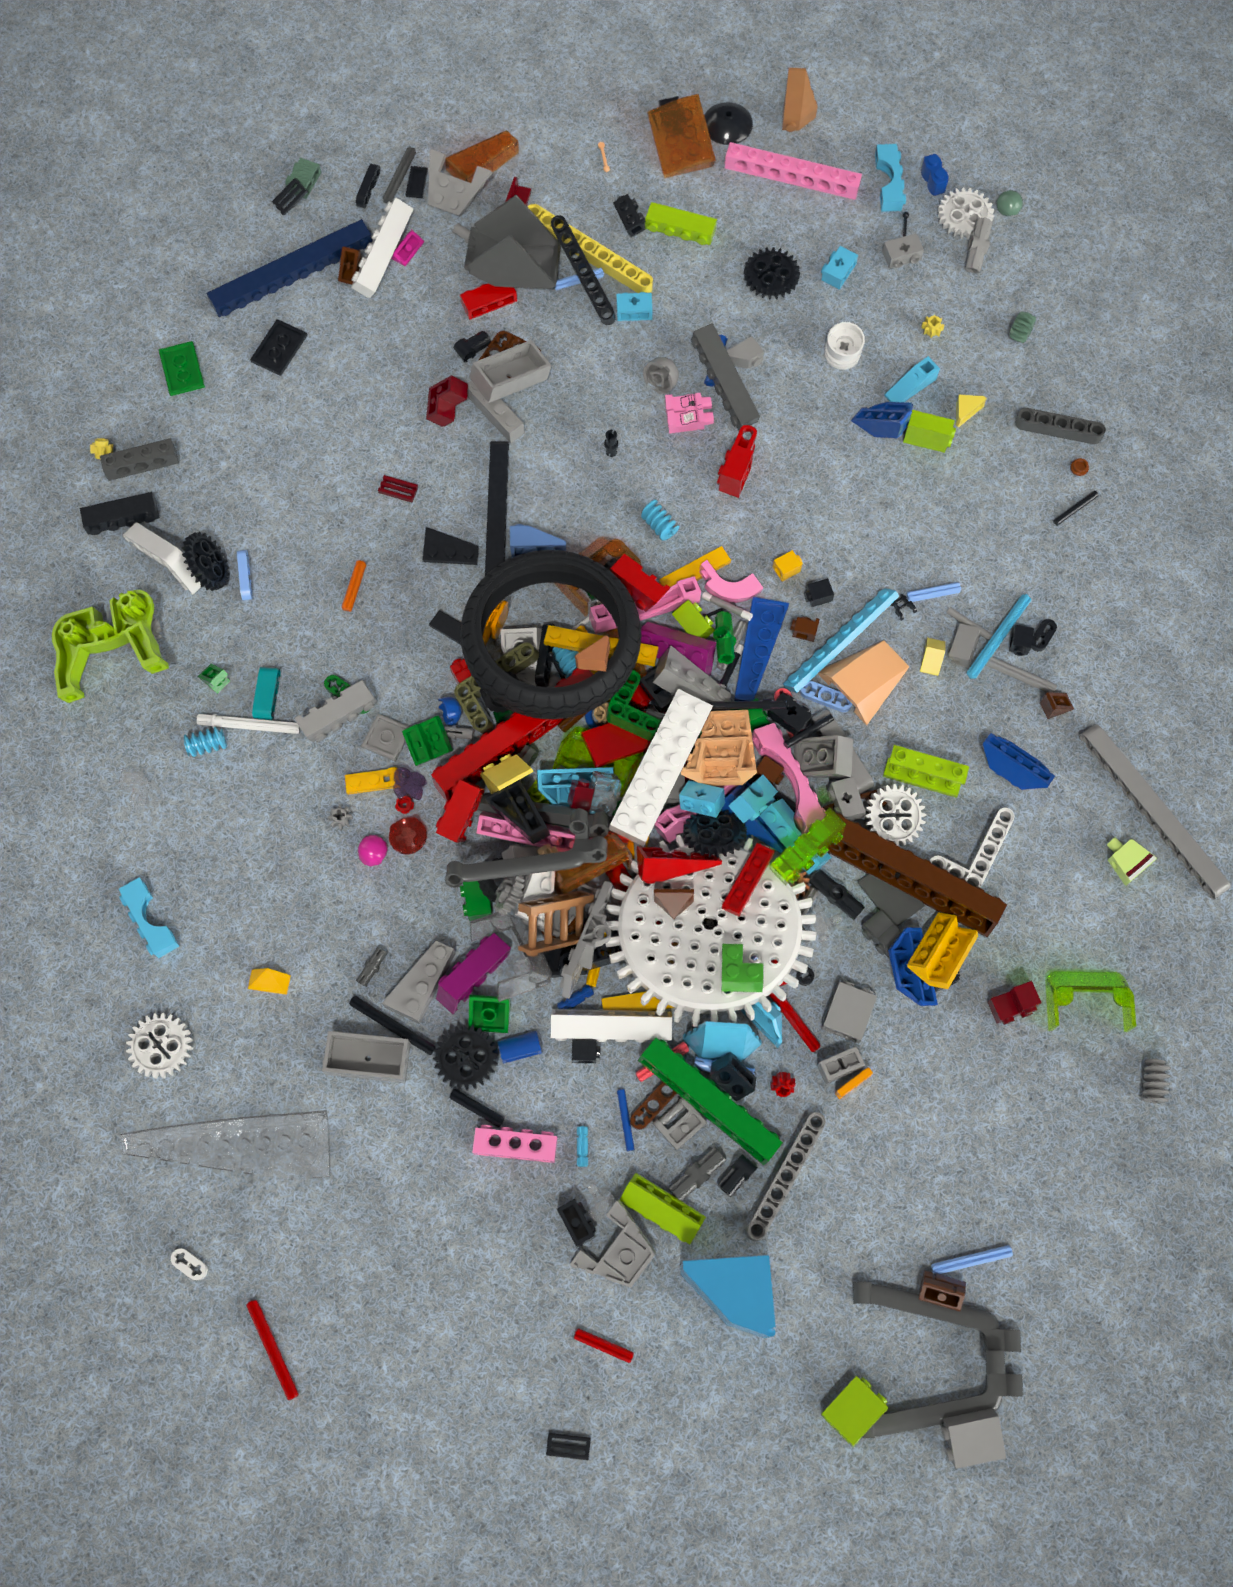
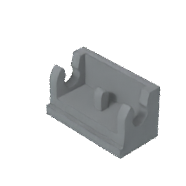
M960 623L949 653L952 663L966 668L970 667L980 638V628Z

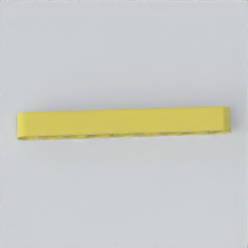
M537 204L527 206L555 236L551 227V220L555 215ZM558 224L556 228H561L564 224ZM569 225L590 264L597 268H602L603 272L636 293H652L653 278L651 275ZM566 239L564 243H569L571 239Z

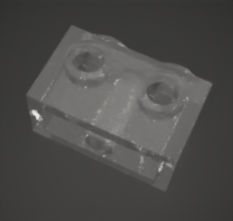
M593 771L591 784L595 790L590 811L588 812L591 814L603 812L608 816H612L613 810L615 811L617 806L616 795L617 792H620L621 781L616 774Z

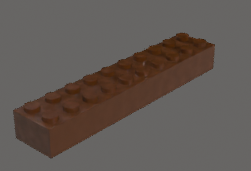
M830 811L815 840L829 854L867 874L877 877L940 913L956 915L957 921L972 930H977L979 934L987 938L998 924L1007 906L1002 899L993 897L983 889L970 885L963 878L953 876L946 869L936 867L927 859L919 858L910 850L902 849L893 841L886 840L876 832L863 828L859 823L844 818L840 813ZM896 872L900 874L898 878L894 877Z

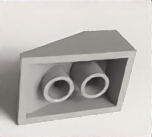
M839 735L805 738L795 744L794 759L799 762L800 770L806 777H851L854 739Z

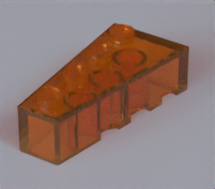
M507 130L446 157V171L455 178L471 183L477 166L495 172L519 153L518 140Z

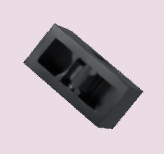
M784 693L776 701H787V708L772 709L767 714L769 718L794 736L809 725L813 716L807 707L800 706L792 696L785 695Z

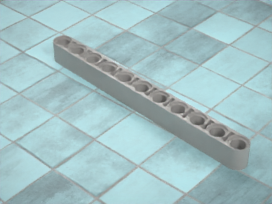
M1095 724L1081 733L1079 737L1081 741L1085 742L1086 748L1093 756L1098 758L1097 761L1105 771L1108 770L1109 776L1118 786L1122 787L1123 793L1130 801L1132 800L1135 803L1134 806L1142 816H1146V821L1155 831L1159 832L1160 838L1167 846L1169 845L1172 848L1171 851L1179 861H1183L1185 864L1183 866L1192 877H1196L1197 883L1205 892L1207 891L1210 894L1209 897L1214 900L1229 890L1231 886L1226 877L1098 724Z

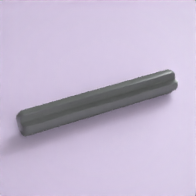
M407 147L382 197L384 203L393 201L416 154L415 148Z

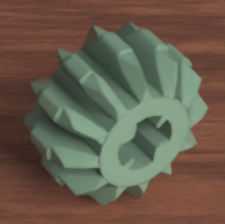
M1021 311L1014 320L1009 336L1017 342H1026L1033 330L1036 317L1028 312Z

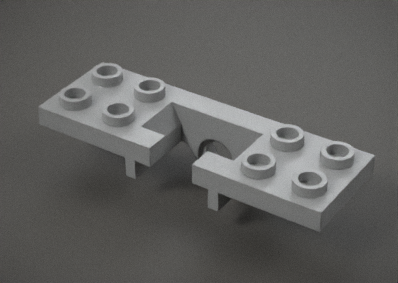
M604 881L602 888L598 887L595 895L596 902H592L588 912L590 916L575 949H571L568 957L570 962L563 967L561 973L563 978L560 987L563 988L562 997L570 999L583 967L590 970L592 968L595 947L602 946L610 940L611 929L606 924V906L610 902L612 887L610 882Z

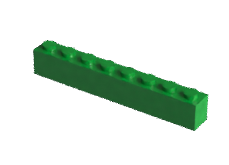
M655 1038L637 1061L763 1166L769 1162L783 1143L779 1140V1136L773 1131H768L759 1119L750 1116L745 1107L737 1105L732 1101V1097L728 1093L720 1091L711 1079L703 1077L698 1068L693 1065L690 1066L685 1062L681 1054L673 1052L664 1040Z

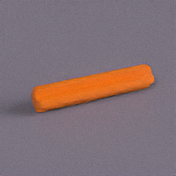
M356 561L342 603V610L352 611L366 568L364 561Z

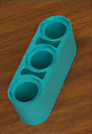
M259 668L252 708L254 719H274L272 714L275 712L277 699H275V695L278 694L279 689L278 677L281 676L280 668Z

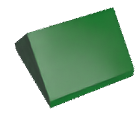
M469 995L468 1030L474 1025L475 1031L482 1028V1031L508 1033L511 1010L510 998Z

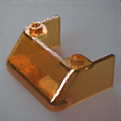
M606 536L597 538L578 553L596 562L601 561L608 554L612 557H621L625 553L641 565V560L623 541ZM554 583L586 617L588 615V603L577 593V590L580 588Z
M608 833L603 837L608 843L605 861L601 863H584L577 868L555 871L554 888L557 894H566L622 863H625L628 870H630L632 863L630 850L617 834Z

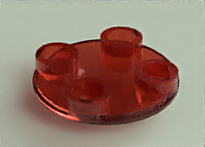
M415 817L402 818L393 823L389 828L390 845L400 854L409 855L416 853L426 842V828Z

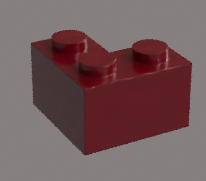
M451 375L431 386L428 394L426 419L441 427L454 422L455 406L467 400L468 383Z
M1029 981L1013 987L1007 993L991 998L987 1003L996 1023L1003 1022V1025L1014 1022V1018L1021 1015L1022 1018L1032 1015L1033 1012L1038 1010L1037 1007L1042 1002L1033 982Z

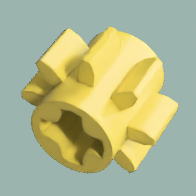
M935 315L927 316L921 326L922 329H925L923 334L929 335L930 338L935 335L939 337L944 329V324H941L942 318Z
M97 438L95 443L92 442L90 444V453H94L95 458L100 459L101 455L113 453V444H109L108 439Z

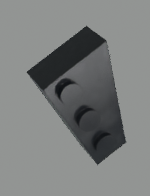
M520 779L486 798L489 806L532 844L550 835L545 822Z

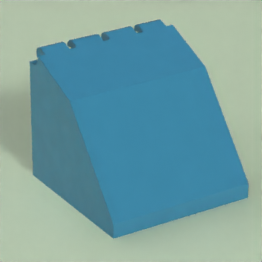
M769 1255L682 1261L680 1275L727 1326L762 1338L775 1336L776 1331L773 1328H776Z

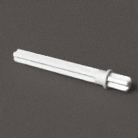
M216 713L213 715L198 714L196 720L198 725L212 726V728L225 727L299 734L300 727L295 722L217 716Z

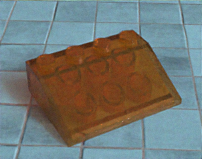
M699 94L682 97L647 111L664 179L714 166L716 159Z

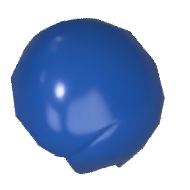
M453 697L439 698L438 701H442L439 709L443 711L444 722L447 725L456 724L462 714L460 703Z

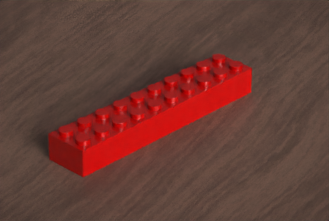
M577 668L572 672L571 676L567 679H561L555 687L573 685L594 674L590 670ZM514 712L509 720L500 722L492 732L483 734L478 742L469 744L461 754L452 756L444 766L440 765L435 768L431 774L435 788L447 802L453 795L452 788L456 781L459 782L460 779L476 784L482 780L480 774L485 772L483 770L484 767L491 763L495 766L499 764L498 757L511 755L515 750V746L518 749L514 755L520 753L527 743L531 745L555 728L563 719H539Z

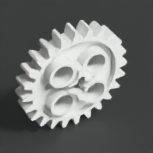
M963 187L961 192L955 189V193L949 191L948 196L944 195V199L941 200L938 208L939 213L937 217L940 218L939 224H943V229L948 228V234L954 232L953 237L959 234L960 239L964 235L969 239L970 235L973 236L978 218L985 217L993 221L994 209L991 208L992 203H988L989 198H983L984 193L978 195V190L973 193L971 188L965 191Z
M896 784L891 785V789L888 785L884 786V790L879 788L877 789L878 794H871L874 800H867L870 807H864L868 811L864 818L869 819L865 825L871 826L869 831H874L880 837L893 841L897 846L899 843L905 846L906 841L909 843L913 842L912 837H919L916 831H923L920 824L926 823L921 820V817L926 816L925 813H921L925 806H919L922 799L916 800L917 793L910 794L911 788H907L904 791V785H900L898 789ZM883 801L888 804L887 811L882 808ZM902 801L907 804L905 811L901 808ZM879 814H911V817L880 818ZM884 820L889 823L888 830L883 828ZM903 820H905L908 825V828L906 830H904L901 826Z
M154 1013L152 1020L146 1016L145 1023L139 1020L140 1027L133 1026L135 1034L128 1035L132 1038V1041L126 1042L127 1045L131 1046L126 1052L132 1054L128 1060L130 1062L135 1061L132 1067L135 1069L139 1067L138 1072L140 1074L145 1072V1076L148 1078L152 1074L155 1079L158 1078L159 1074L162 1078H166V1072L173 1076V1069L181 1071L179 1065L187 1064L184 1058H191L187 1050H193V1047L188 1045L193 1039L187 1037L191 1034V1031L185 1030L187 1025L185 1023L180 1024L181 1020L179 1018L174 1020L172 1014L167 1018L165 1013H162L160 1018ZM165 1027L164 1035L158 1036V1030ZM150 1032L161 1043V1046L168 1052L171 1059H167L166 1055L158 1049V1045L148 1035ZM149 1040L148 1048L142 1049V1043ZM177 1042V1049L170 1051V1045ZM161 1055V1062L154 1065V1058Z

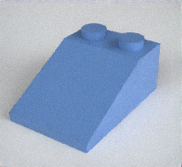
M516 524L515 526H510L512 558L524 553L540 550L566 551V541L528 525Z

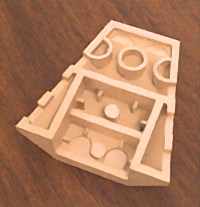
M883 640L823 668L818 675L828 685L833 683L856 707L854 713L867 726L909 666Z
M711 711L701 730L700 738H697L693 753H690L687 758L688 763L686 767H683L681 775L695 782L711 786L743 785L757 773L749 711Z

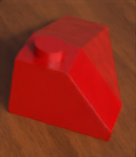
M637 846L638 875L642 881L648 884H654L656 881L662 882L722 865L720 857L717 858L714 854L711 857H708L706 853L701 856V853L692 852L691 855H687V853L681 852V850L674 849L673 852L669 853L662 851L663 848Z

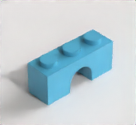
M762 775L728 806L744 824L749 819L751 821L756 819L775 800L773 796L778 791Z

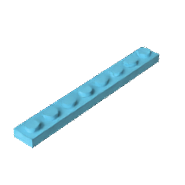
M887 588L879 591L873 600L868 602L859 613L855 614L846 625L840 628L839 632L828 639L822 648L817 650L808 661L804 662L794 674L788 677V680L783 683L784 687L789 691L798 693L899 597L897 591Z

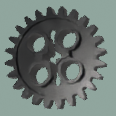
M766 247L765 252L759 249L758 254L753 252V257H748V262H745L743 274L746 286H750V291L756 290V296L760 293L762 298L768 295L769 300H771L772 296H775L777 300L778 295L784 298L785 292L790 295L791 289L795 290L800 277V266H797V260H793V255L788 257V251L781 253L782 248L775 251V247L772 248V251H769Z
M195 532L186 537L182 550L185 552L182 556L186 558L183 562L188 564L187 570H191V577L195 576V582H200L201 587L205 586L206 590L210 589L211 591L218 590L227 585L226 582L229 581L227 576L230 574L226 571L229 567L225 563L228 561L223 558L225 553L220 552L221 547L216 546V540L212 542L211 536L207 537L206 533L202 534L201 532Z
M722 809L716 818L696 813V816L690 815V819H686L683 830V838H685V843H688V848H694L695 853L701 851V856L708 853V857L715 854L717 858H719V854L727 857V852L734 854V849L739 851L740 846H744L747 836L745 823L743 824L738 817L736 818L735 813L730 815L729 810L722 812Z
M464 1024L462 1030H459L457 1026H455L454 1033L448 1030V1037L441 1035L444 1041L443 1043L437 1041L440 1049H434L438 1056L434 1057L433 1060L439 1062L434 1068L441 1069L437 1075L439 1077L445 1075L444 1083L450 1080L449 1086L451 1088L456 1083L458 1090L464 1085L466 1091H468L469 1085L477 1089L476 1083L478 1082L484 1086V1078L490 1081L488 1073L495 1074L492 1066H498V1063L493 1061V1059L498 1058L499 1055L493 1053V1051L497 1050V1046H491L494 1042L493 1038L487 1040L488 1032L482 1035V1028L475 1031L474 1025H472L470 1030H467ZM465 1038L471 1040L468 1048L460 1046V1042ZM456 1045L465 1055L470 1053V1059L480 1069L476 1070L467 1060L462 1062V1056L452 1046ZM478 1052H483L486 1055L485 1059L481 1062L475 1060V1055ZM451 1053L457 1055V1060L454 1063H448L446 1060L447 1056ZM464 1067L472 1069V1073L468 1077L461 1075V1070Z

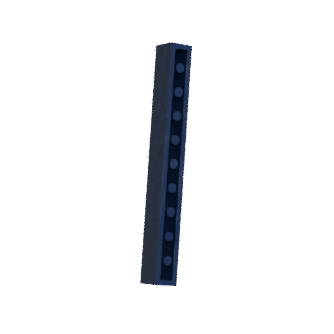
M360 219L207 292L209 302L218 317L227 316L238 308L242 309L253 301L261 300L267 294H273L284 286H290L299 279L307 278L313 272L322 271L326 266L338 263L341 260L342 246L357 250L366 249L368 244L373 242L372 235L363 220Z

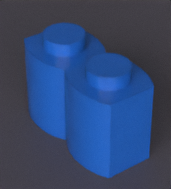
M937 154L925 156L921 175L927 182L929 192L933 196L945 193L949 177L946 170L942 167L940 157Z

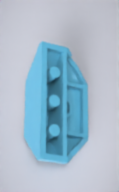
M613 767L537 770V788L539 792L551 804L569 806L567 800L572 780L586 779L590 781L595 789L591 807H595L614 787Z
M760 1002L752 1005L755 1016L751 1022L778 1048L782 1043L781 1009L775 1002H772L771 1011L767 1012L763 1009ZM741 1009L740 1011L747 1017L745 1010Z

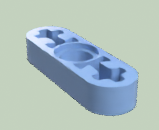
M247 550L237 551L241 597L243 601L251 600L253 596L251 580H249V556Z
M809 681L800 690L803 698L840 712H847L852 707V703L842 692L813 681ZM810 686L812 691L806 693L805 688ZM819 689L818 696L815 697V692ZM827 692L831 695V699L825 701L821 698V694ZM835 696H838V697H837V700H838V701H836L835 704H834V703H833L834 698H835ZM843 699L847 700L846 703L848 704L844 707L841 706Z

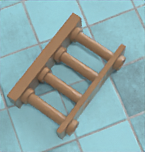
M580 890L519 903V911L527 914L529 917L528 944L518 946V950L525 952L527 956H537L541 952L577 945L583 932L584 907L586 904L594 902V894ZM575 906V933L568 935V910H570V907ZM555 910H560V937L552 938L553 913H555ZM545 913L544 940L536 942L537 917L539 914Z

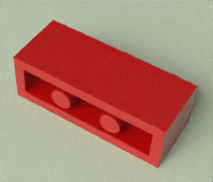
M488 283L473 290L465 291L460 294V299L469 320L517 302V293L514 287H497Z

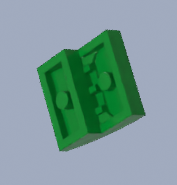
M435 716L402 731L415 766L453 751L440 716Z

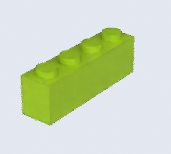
M651 202L645 218V227L651 232L657 231L667 236L680 237L685 241H695L700 245L707 244L711 246L717 226V219L654 202Z
M637 1173L629 1181L619 1199L626 1207L639 1212L645 1219L653 1221L661 1229L669 1231L680 1241L686 1242L689 1245L706 1219V1216Z

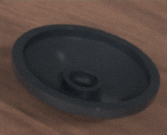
M718 103L709 108L703 117V129L706 135L712 141L722 145H729L730 142L738 144L744 141L750 135L753 127L751 114L746 108L737 103Z

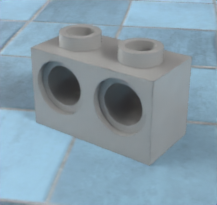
M856 1046L819 1062L817 1067L825 1084H828L861 1070L865 1063Z

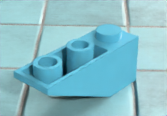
M928 356L907 372L884 396L890 402H905L937 379L940 368Z

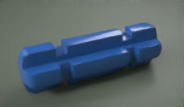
M586 985L582 988L581 992L577 991L571 995L570 999L566 998L565 1002L561 1001L558 1003L557 1008H574L585 1001L586 997L590 998L593 996L594 992L589 985Z

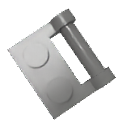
M682 1097L678 1099L679 1102L664 1116L652 1123L676 1151L707 1124L695 1108ZM685 1108L688 1113L667 1130L664 1126Z

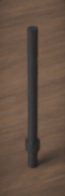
M763 699V701L706 702L713 706L711 710L763 709V711H771L772 709L787 708V701H772L771 699Z

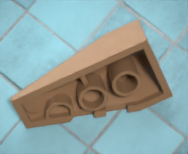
M806 68L788 69L782 130L793 132L802 129L814 120L817 114L818 104L815 101Z

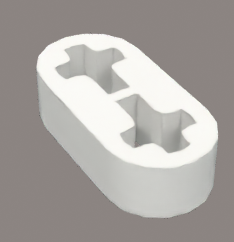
M177 1249L171 1255V1263L189 1278L201 1280L206 1276L208 1270L206 1264L189 1251ZM184 1253V1259L188 1261L187 1265L183 1262L178 1264L176 1256ZM194 1265L196 1267H199L201 1265V1275L196 1274L194 1276L193 1274L195 1271L191 1269L190 1266Z

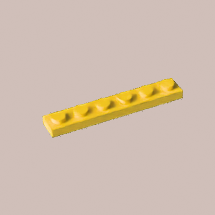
M548 625L544 645L581 652L604 636ZM609 637V658H611L618 645L619 639ZM641 643L636 663L655 667L659 647Z

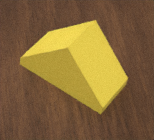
M959 395L956 402V426L960 427L981 410L987 398L985 396Z
M927 638L920 672L939 675L945 654V641Z

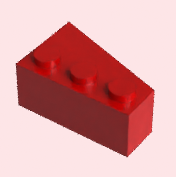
M460 779L459 782L456 781L452 788L453 795L445 803V813L436 823V833L456 843L465 842L467 836L464 834L467 827L472 826L473 821L471 818L479 807L485 789L463 779Z

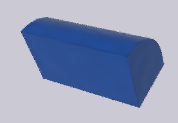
M536 1031L497 1041L503 1064L542 1054Z

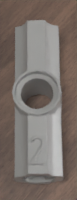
M978 218L976 221L973 236L970 238L967 247L969 251L965 265L967 272L979 273L981 271L984 256L989 249L990 240L988 239L993 223L988 218Z

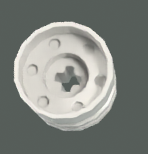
M841 322L834 325L829 331L824 349L827 363L837 369L854 367L861 357L865 343L862 330L850 322Z

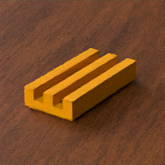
M867 1067L835 1092V1095L840 1100L868 1079L873 1072Z

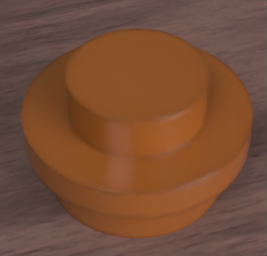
M1078 458L1072 462L1070 469L1073 474L1084 476L1089 470V465L1085 459Z

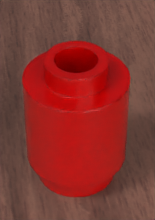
M638 685L630 704L634 708L643 711L649 707L651 699L641 685Z

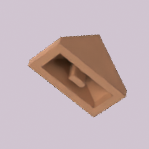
M607 635L575 655L576 667L578 669L606 672L610 651L609 637Z

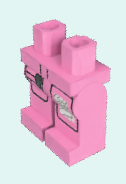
M701 393L678 397L665 395L669 434L702 430L704 425L714 424L713 412L703 413L704 409H712L711 397H701Z

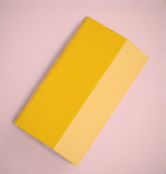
M938 912L909 960L907 967L929 986L949 989L978 938L977 930L961 928L958 926L956 915Z

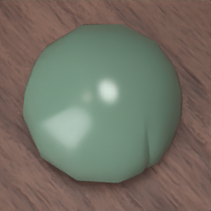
M1013 190L1003 192L997 199V210L1005 216L1017 215L1023 206L1021 195Z

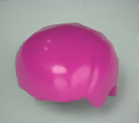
M377 835L366 836L358 846L359 860L364 865L370 867L381 864L388 851L387 843L382 837Z

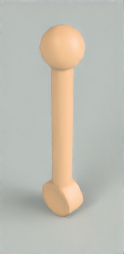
M599 142L598 147L601 149L604 163L603 170L608 172L610 167L607 165L604 152L605 144L604 142Z

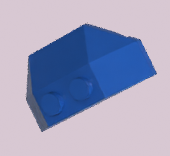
M885 402L870 408L864 407L860 409L851 421L873 437L898 438L908 426L913 404L908 402Z
M990 733L983 742L989 768L997 775L1008 780L1013 786L1021 790L1048 788L1055 778V775L1050 773L1049 769L1041 761L1011 741Z
M905 928L888 950L896 989L920 1006H936L938 1002L935 988L929 986L907 967L909 960L923 939L922 928Z

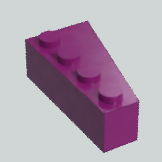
M650 622L641 627V643L658 646V659L671 645L708 676H711L716 642Z
M495 933L489 937L485 936L476 950H470L462 963L459 961L452 968V972L448 976L444 975L439 980L436 1000L452 1014L458 1010L457 1005L461 1000L466 1002L474 990L473 987L479 988L486 980V974L489 973L491 975L509 956L511 947Z

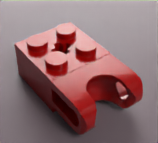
M743 425L731 450H727L724 458L726 460L725 464L720 466L717 484H719L720 492L739 498L752 468L755 450L754 443L757 437L755 427ZM745 432L752 434L749 440L744 439L743 434Z

